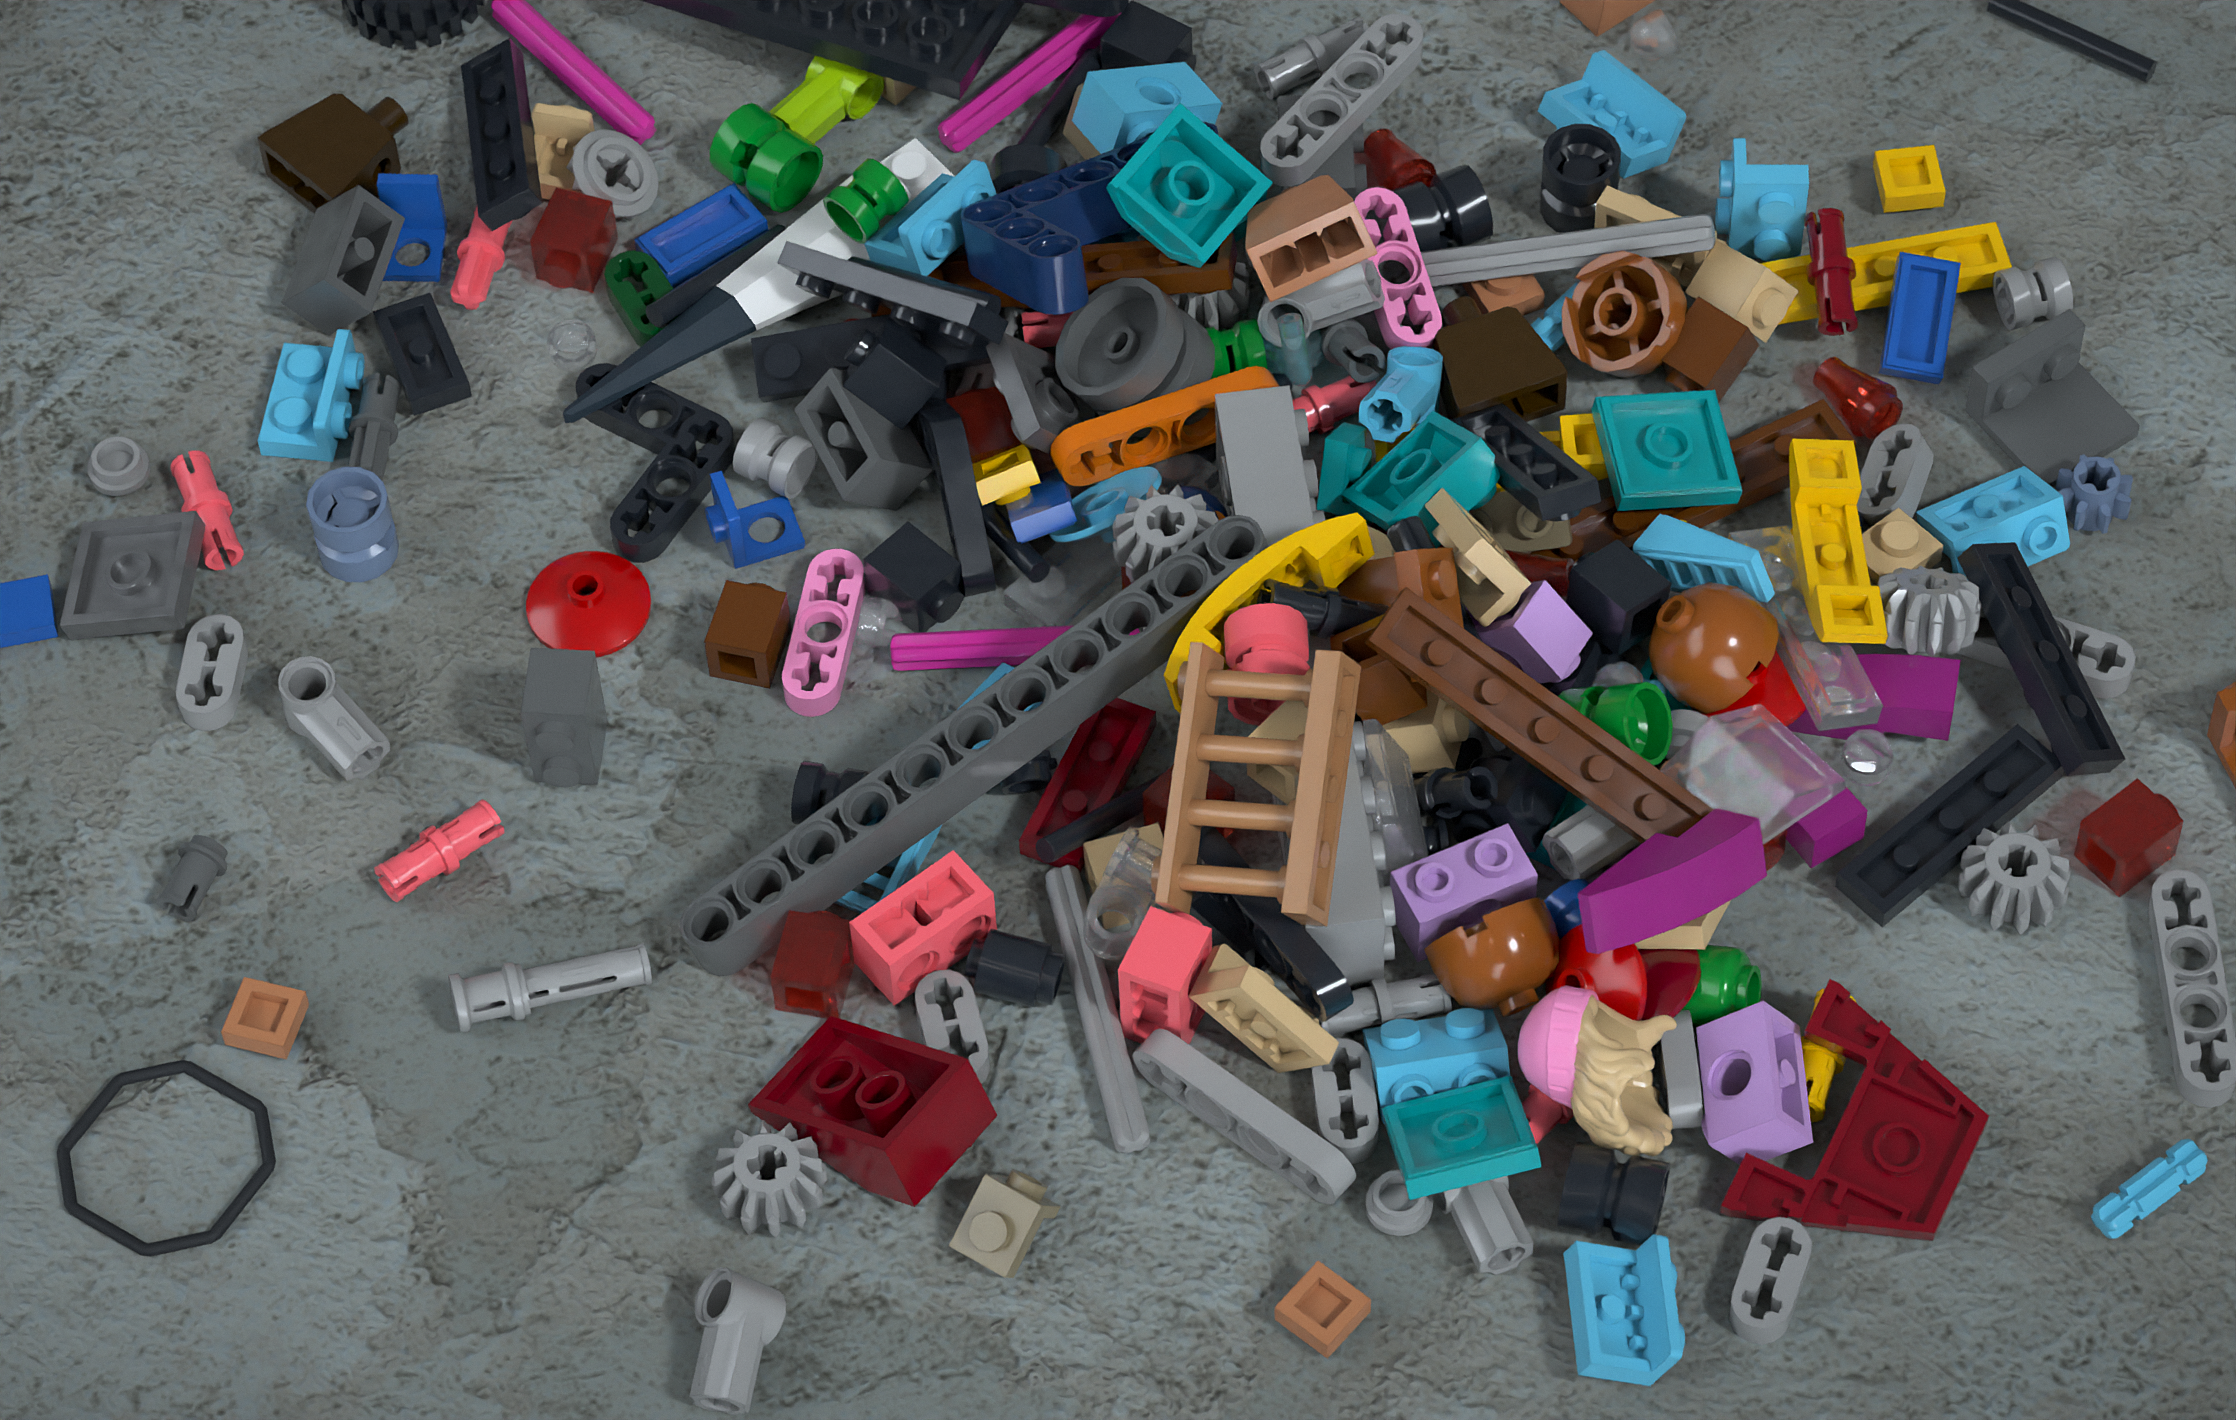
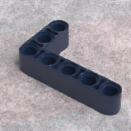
M1203 122L1219 136L1217 126L1212 123ZM1150 136L965 207L961 211L960 217L969 272L979 280L1044 314H1066L1084 307L1089 302V294L1081 246L1088 245L1132 227L1121 217L1106 187Z

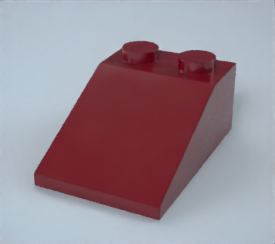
M830 1016L748 1104L752 1114L761 1120L763 1119L779 1132L790 1122L793 1128L797 1130L798 1140L812 1137L818 1148V1158L867 1191L913 1207L934 1188L935 1184L998 1116L969 1059L834 1016Z

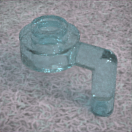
M1288 313L1277 319L1282 347L1275 346L1264 337L1262 338L1266 353L1267 369L1274 373L1287 375L1290 382L1296 386H1304L1310 382L1315 366L1320 364L1325 358L1321 351L1322 334L1320 329L1312 331L1306 339L1301 315L1298 313Z

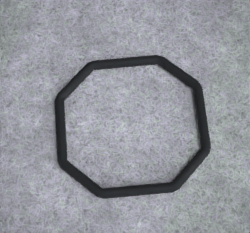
M186 1060L122 1072L113 1077L59 1143L56 1152L64 1207L69 1214L139 1255L149 1257L208 1245L219 1240L272 1174L276 1164L268 1111L263 1102L199 1065ZM186 1073L254 1112L263 1164L209 1231L147 1244L77 1203L70 1151L124 1085Z

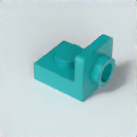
M1343 422L1325 438L1316 509L1335 513V517L1357 512L1366 520L1368 525L1372 521L1348 504L1341 495V493L1347 488L1349 489L1371 469L1372 450L1365 448L1367 427Z

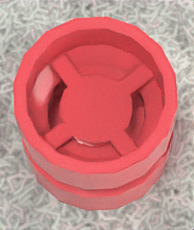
M1276 603L1254 604L1234 612L1224 623L1225 661L1229 667L1227 670L1305 675L1310 669L1307 663L1309 660L1307 620L1300 611L1290 606ZM1228 697V710L1235 718L1247 724L1260 726L1285 700Z

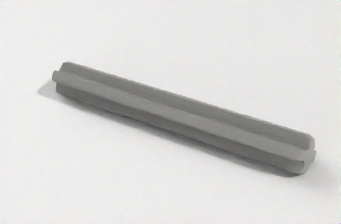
M1698 214L1423 251L1421 255L1432 287L1580 268L1602 254L1618 251H1627L1646 258L1708 251L1715 246V228L1710 215Z
M1073 865L1052 868L1045 875L1046 890L1064 955H1066V965L1115 1149L1124 1154L1141 1151L1149 1146L1150 1131L1080 872Z

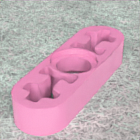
M1380 187L1366 189L1356 197L1354 202L1378 253L1368 259L1370 261L1373 260L1378 273V265L1386 260H1395L1402 263L1410 273V280L1402 284L1390 283L1380 275L1385 301L1382 308L1376 309L1374 312L1382 337L1391 350L1401 346L1431 349L1434 345L1435 335L1441 329L1442 316L1405 204L1397 194L1388 189ZM1369 210H1375L1378 218H1388L1383 230L1385 242L1380 245L1378 243L1381 238V232L1375 219L1365 220ZM1410 298L1407 311L1411 322L1414 325H1424L1420 335H1414L1410 326L1400 327L1406 313L1404 301Z
M830 549L823 551L813 558L807 570L782 671L785 701L791 710L802 716L815 717L828 713L837 705L841 696L866 592L863 564L854 553L848 550ZM837 574L845 575L846 579H842L838 586L837 602L829 600L827 583L832 582ZM820 622L834 623L842 630L836 639L825 643L813 641L806 634L813 625ZM811 662L819 664L821 682L815 684L813 691L802 690V686L807 685L812 671Z

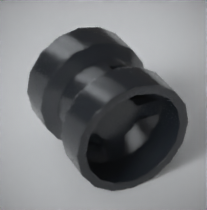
M804 760L798 769L791 803L792 822L799 825L869 773L852 768H847L841 773L831 772L827 770L823 763Z

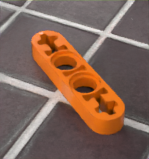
M1259 366L1247 367L1075 424L1063 430L1054 439L1050 448V456L1065 482L1078 487L1090 485L1111 478L1121 472L1144 467L1216 443L1215 394L1278 387L1279 385L1271 372L1266 368ZM1203 408H1209L1207 415L1200 421L1191 425H1184L1185 420L1192 413ZM1146 427L1152 428L1149 435L1135 444H1126L1129 437L1136 431Z

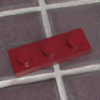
M1117 697L1079 725L1019 839L1021 855L1046 863L1041 860L1036 851V842L1039 839L1121 795L1157 725L1156 711ZM1081 846L1061 858L1046 864L1057 868L1073 865L1081 872L1085 865L1084 848Z

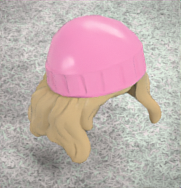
M1562 986L1551 991L1539 1001L1524 1021L1518 1040L1519 1065L1526 1079L1552 1100L1573 1109V1116L1576 1122L1589 1134L1591 1141L1596 1146L1618 1149L1625 1155L1638 1156L1647 1154L1654 1157L1660 1154L1664 1147L1672 1142V1134L1670 1133L1673 1128L1672 1119L1664 1113L1663 1107L1659 1104L1660 1091L1652 1085L1654 1077L1651 1070L1654 1068L1655 1061L1652 1057L1651 1049L1662 1038L1665 1031L1674 1030L1677 1027L1675 1019L1671 1016L1659 1015L1644 1021L1632 1020L1599 1001L1598 995L1593 990Z

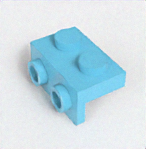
M1605 50L1592 54L1581 80L1545 92L1537 111L1552 122L1557 130L1572 124H1591L1605 129L1615 137L1621 148L1620 176L1623 179L1667 163L1686 120V113Z
M1733 138L1731 160H1720L1719 196L1727 198H1716L1715 231H1717V234H1727V245L1751 259L1775 261L1801 256L1809 190L1808 165L1747 164L1746 138Z
M972 160L955 177L944 173L937 177L864 244L870 261L928 276L964 243L960 217L961 211L973 203L996 195L986 163Z
M1462 1008L1454 1010L1443 1017L1418 1021L1394 1019L1384 1023L1381 1027L1363 1029L1364 1048L1368 1051L1371 1059L1373 1077L1377 1087L1379 1114L1384 1124L1382 1108H1385V1106L1510 1076L1508 1047L1493 1009Z
M1653 1234L1637 1250L1575 1241L1563 1254L1578 1375L1651 1386L1681 1359L1685 1344V1332L1682 1324L1679 1323L1675 1295L1677 1271L1674 1263L1671 1262L1668 1237Z

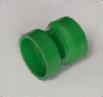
M867 158L854 170L853 180L847 186H837L823 200L824 208L835 225L849 238L860 244H865L878 232L879 222L885 216H895L909 202L908 194L898 178L882 163L872 158Z
M1255 318L1236 321L1232 329L1219 331L1213 326L1205 328L1215 346V369L1211 379L1247 367L1259 366L1267 369L1264 343Z

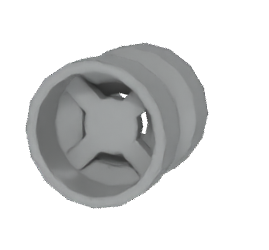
M2056 256L2035 262L2032 269L2021 271L2017 267L1999 270L1994 274L1993 292L1995 303L2002 322L2010 331L2031 325L2034 318L2045 316L2052 320L2068 309L2073 310V294L2069 276L2065 266Z
M761 417L754 420L742 434L734 453L733 470L751 481L763 479L769 483L772 491L791 499L801 493L809 482L817 463L818 453L810 440L799 435L787 437L783 435L779 425Z

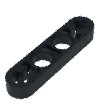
M1201 827L1196 865L1252 869L1215 827ZM1206 892L1318 1020L1325 1022L1353 1004L1352 990L1341 970L1300 923L1281 913L1282 905L1278 902L1277 898Z

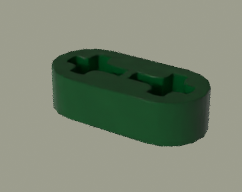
M629 250L619 253L610 259L605 266L604 277L611 304L635 342L642 347L665 328L656 327L649 323L646 307L672 291L673 287L657 262L649 254ZM632 276L637 282L643 281L644 291L637 293L630 281L623 280ZM677 317L673 318L672 320H670V321L667 322V323L670 324V323H671L673 320H675Z

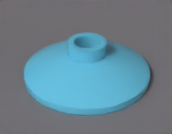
M1138 467L1121 472L1095 484L1072 499L1077 518L1075 524L1050 533V537L1057 542H1070L1100 535L1105 543L1116 541L1113 538V523L1116 520V515L1125 513L1124 506L1127 503L1128 497L1132 496L1147 500L1146 493L1151 484L1156 490L1160 487L1162 482L1161 475L1154 467Z

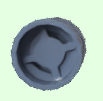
M341 467L328 471L318 478L308 491L306 507L323 568L332 577L345 582H365L378 578L390 569L397 558L399 548L389 498L383 481L374 472L361 467Z

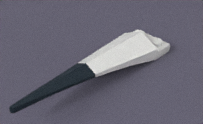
M916 138L880 162L904 186L909 198L908 204L942 173L954 176ZM853 175L839 186H847L853 180ZM823 198L565 408L563 412L565 423H574L653 380L752 332L843 294L832 290L830 298L825 299L797 287L795 283L798 275L777 263L786 241L844 260H848L852 256L870 260L865 245L852 240L835 225L824 208ZM885 216L879 222V230L894 216Z

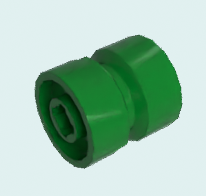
M749 103L742 105L732 112L721 124L710 147L709 161L714 169L736 185L746 186L750 195L771 210L782 213L794 208L810 193L819 178L823 166V154L819 147L798 132L786 129L781 120L760 105Z
M1649 682L1616 684L1610 687H1579L1564 690L1558 696L1650 764H1659L1667 755L1672 742L1673 722L1666 697L1656 685Z

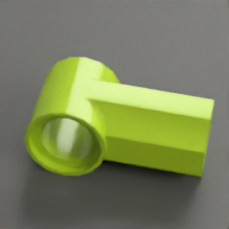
M815 56L808 67L805 81L772 108L769 113L781 120L786 129L798 132L815 144L846 116L856 120L867 115L875 107L882 95L884 78L880 75Z

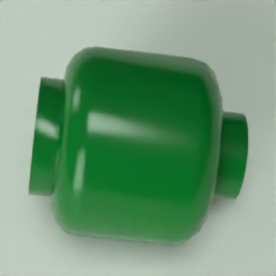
M1708 944L1705 949H1697L1700 959L1701 977L1693 996L1682 1009L1690 1011L1693 1028L1760 1002L1762 988L1760 969L1758 966L1751 965L1750 959L1743 949Z

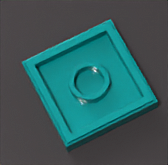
M1715 390L1595 397L1591 411L1617 511L1738 504L1742 494V487Z
M1511 1076L1382 1108L1385 1127L1409 1200L1542 1167L1538 1147Z

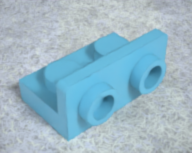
M338 329L333 347L293 343L283 344L258 437L261 455L327 462L334 461L339 438L347 439L349 436V424L352 420V407L349 402L352 389L359 390L364 378V355L355 351L351 330Z
M2022 466L1916 512L1918 524L1944 545L1943 553L1951 559L1953 573H1961L1964 576L1966 575L1957 557L1972 544L2015 542L2027 566L2061 553L2070 547L2063 495L2026 466Z

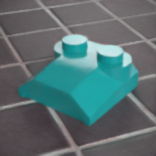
M1179 103L1108 184L1106 189L1121 217L1168 258L1201 268L1273 182L1184 105Z
M1432 411L1422 423L1341 495L1348 504L1386 532L1396 522L1411 516L1420 517L1435 548H1438L1441 543L1432 534V531L1439 523L1424 505L1443 487L1468 512L1484 506L1495 495L1500 472L1494 463V453L1481 437Z

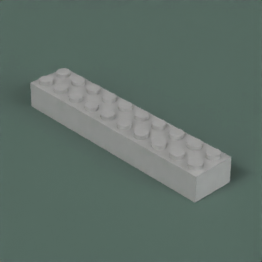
M1290 385L1215 394L1216 468L1222 503L1227 510L1228 516L1243 515L1255 520L1263 531L1268 547L1297 531L1325 521L1323 510L1317 511L1314 498L1318 497L1314 459H1307L1305 446H1309L1305 409L1294 410ZM1250 552L1241 553L1235 556L1232 560L1241 559L1247 556ZM1309 580L1301 588L1317 590L1319 587ZM1308 629L1309 660L1307 663L1310 669H1313L1316 650L1331 651L1330 637L1324 639L1311 636ZM1361 721L1354 722L1328 924L1327 927L1302 925L1341 970L1351 990L1370 987V981L1384 978V961L1395 959L1392 926L1396 925L1395 906L1391 886L1384 887L1381 870L1386 869L1385 850L1381 831H1374L1372 815L1376 814L1375 795L1371 775L1364 776L1362 760H1366V749ZM1272 794L1273 804L1287 805ZM1278 832L1283 865H1287L1291 839L1287 837L1286 832Z

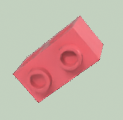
M953 850L849 922L854 963L895 1006L914 993L918 983L927 974L937 970H947L967 956L975 938L986 940L991 928L997 930L994 893Z
M1150 906L1118 968L1121 1028L1125 1038L1142 1044L1154 1030L1160 1028L1173 1033L1190 1044L1206 1011L1194 1002L1189 995L1212 950V928L1204 926L1199 920L1183 912L1168 913Z

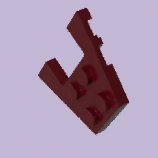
M1829 979L1805 1029L1804 1039L1864 1065L1865 1070L1812 1179H1804L1746 1153L1721 1204L1720 1213L1728 1217L1758 1221L1783 1217L1790 1218L1802 1226L1933 1241L1988 1124L1989 1115L1926 1059L1921 1061L1891 1034V1028L1882 1020L1878 1023L1850 998L1851 993L1840 983Z

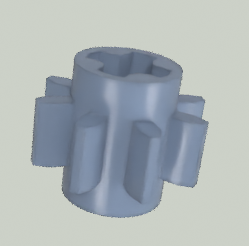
M2083 454L2080 455L2079 463L2076 465L2074 472L2069 469L2060 468L2056 489L2063 495L2065 513L2067 512L2068 519L2073 524V530H2100L2104 534L2107 533L2113 516L2118 519L2127 520L2132 501L2128 496H2130L2133 477L2132 475H2121L2118 467L2114 464V458L2086 457Z

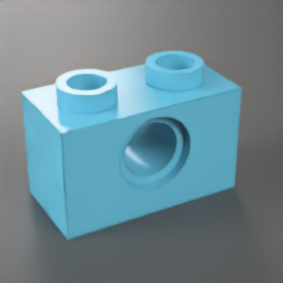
M1186 62L1089 71L1072 122L1099 153L1103 154L1152 135L1179 103L1184 105L1202 122L1215 125L1222 102Z

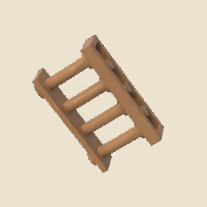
M1190 642L1188 661L1182 663L1178 674V693L1182 700L1162 854L1155 858L1151 870V886L1156 895L1155 903L1171 912H1183L1190 915L1193 891L1275 897L1282 905L1281 913L1302 925L1327 927L1361 666L1342 651L1316 650L1314 667L1309 669L1305 675L1223 670L1224 657L1204 643ZM1219 696L1304 702L1305 707L1308 709L1305 734H1300L1297 740L1214 735ZM1210 761L1295 767L1296 772L1299 774L1296 799H1292L1288 805L1207 800L1205 797ZM1211 826L1286 832L1287 837L1291 839L1288 863L1283 865L1279 871L1196 865L1201 827Z

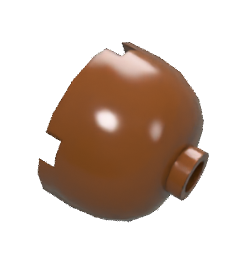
M1627 251L1602 254L1585 265L1575 277L1580 282L1574 289L1572 299L1565 296L1562 306V331L1571 352L1593 369L1619 377L1649 374L1662 366L1661 359L1677 342L1687 313V299L1678 280L1656 261Z
M1707 582L1684 590L1679 595L1668 599L1657 614L1649 642V656L1654 674L1676 700L1686 707L1690 706L1698 713L1709 714L1725 709L1743 697L1754 686L1746 677L1753 671L1758 661L1766 668L1768 667L1774 656L1779 638L1777 619L1751 594L1737 586Z
M1539 897L1517 902L1482 916L1483 922L1467 930L1460 926L1433 941L1424 949L1435 976L1446 992L1450 994V997L1458 1004L1478 1010L1499 1007L1503 1017H1507L1539 1002L1535 990L1552 978L1559 961V937L1555 923L1544 900H1540Z

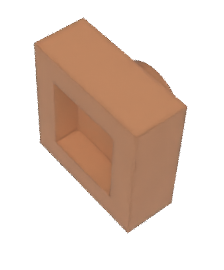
M1533 274L1462 283L1469 297L1473 298L1482 315L1506 306L1517 308L1523 316L1544 308L1545 293Z
M244 977L221 1031L225 1045L287 1060L309 1007L306 991Z
M1317 1261L1275 1306V1320L1328 1359L1371 1312V1299L1323 1263Z

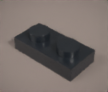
M430 292L373 311L377 330L414 416L472 397L469 381Z

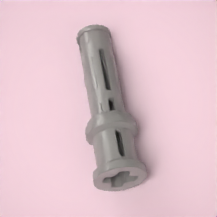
M644 943L522 969L520 963L514 964L512 961L503 963L502 970L463 979L459 973L448 975L452 1003L460 1033L470 1031L473 1023L511 1016L515 1021L524 1020L525 1016L531 1015L530 1008L589 997L595 994L643 984H652L650 964Z

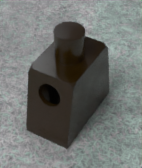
M332 94L269 129L257 138L266 175L314 214L317 208L357 185L376 198H379L377 189L378 174H399L401 171L394 136L409 124V120L403 108L391 97L386 96L365 112L343 94Z
M1471 297L1457 298L1444 307L1441 316L1447 327L1439 329L1436 333L1433 350L1443 356L1440 393L1449 420L1501 403L1526 422L1565 409L1568 372L1517 308L1506 306L1482 315L1476 302Z

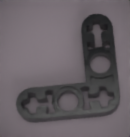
M600 363L587 367L576 381L577 399L616 368L617 365ZM650 382L584 417L589 422L657 454V457L615 509L610 519V531L615 551L620 557L634 563L651 561L665 551L712 490L709 474L722 471L724 474L731 465L735 453L733 428L726 418ZM623 406L627 407L625 413L623 412ZM660 409L672 415L671 420L659 428H649L639 423L641 416L651 410ZM715 438L718 441V445L716 446L708 442ZM697 441L706 444L698 454L696 448ZM696 458L698 467L693 463L696 460ZM669 478H681L690 484L688 490L675 497L661 495L656 490L661 482ZM648 506L653 511L651 515H649ZM648 521L650 527L649 534L640 531ZM629 529L639 531L634 537L628 535Z
M945 399L927 402L914 415L916 429L922 451L929 464L937 473L953 556L962 566L964 597L995 591L996 583L962 419L959 413Z

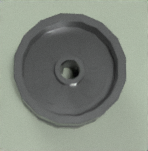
M1121 278L1099 287L1089 295V302L1084 307L1071 314L1064 324L1056 345L1055 369L1063 386L1081 401L1092 407L1096 414L1102 416L1210 380L1215 369V346L1207 330L1193 317L1179 309L1176 302L1159 287L1144 278ZM1142 428L1130 437H1146L1152 428Z

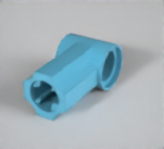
M1410 346L1397 347L1388 352L1386 374L1364 397L1359 407V422L1368 428L1374 440L1394 443L1403 432H1408L1415 424L1422 423L1432 411L1439 414L1443 356L1439 352L1426 347Z

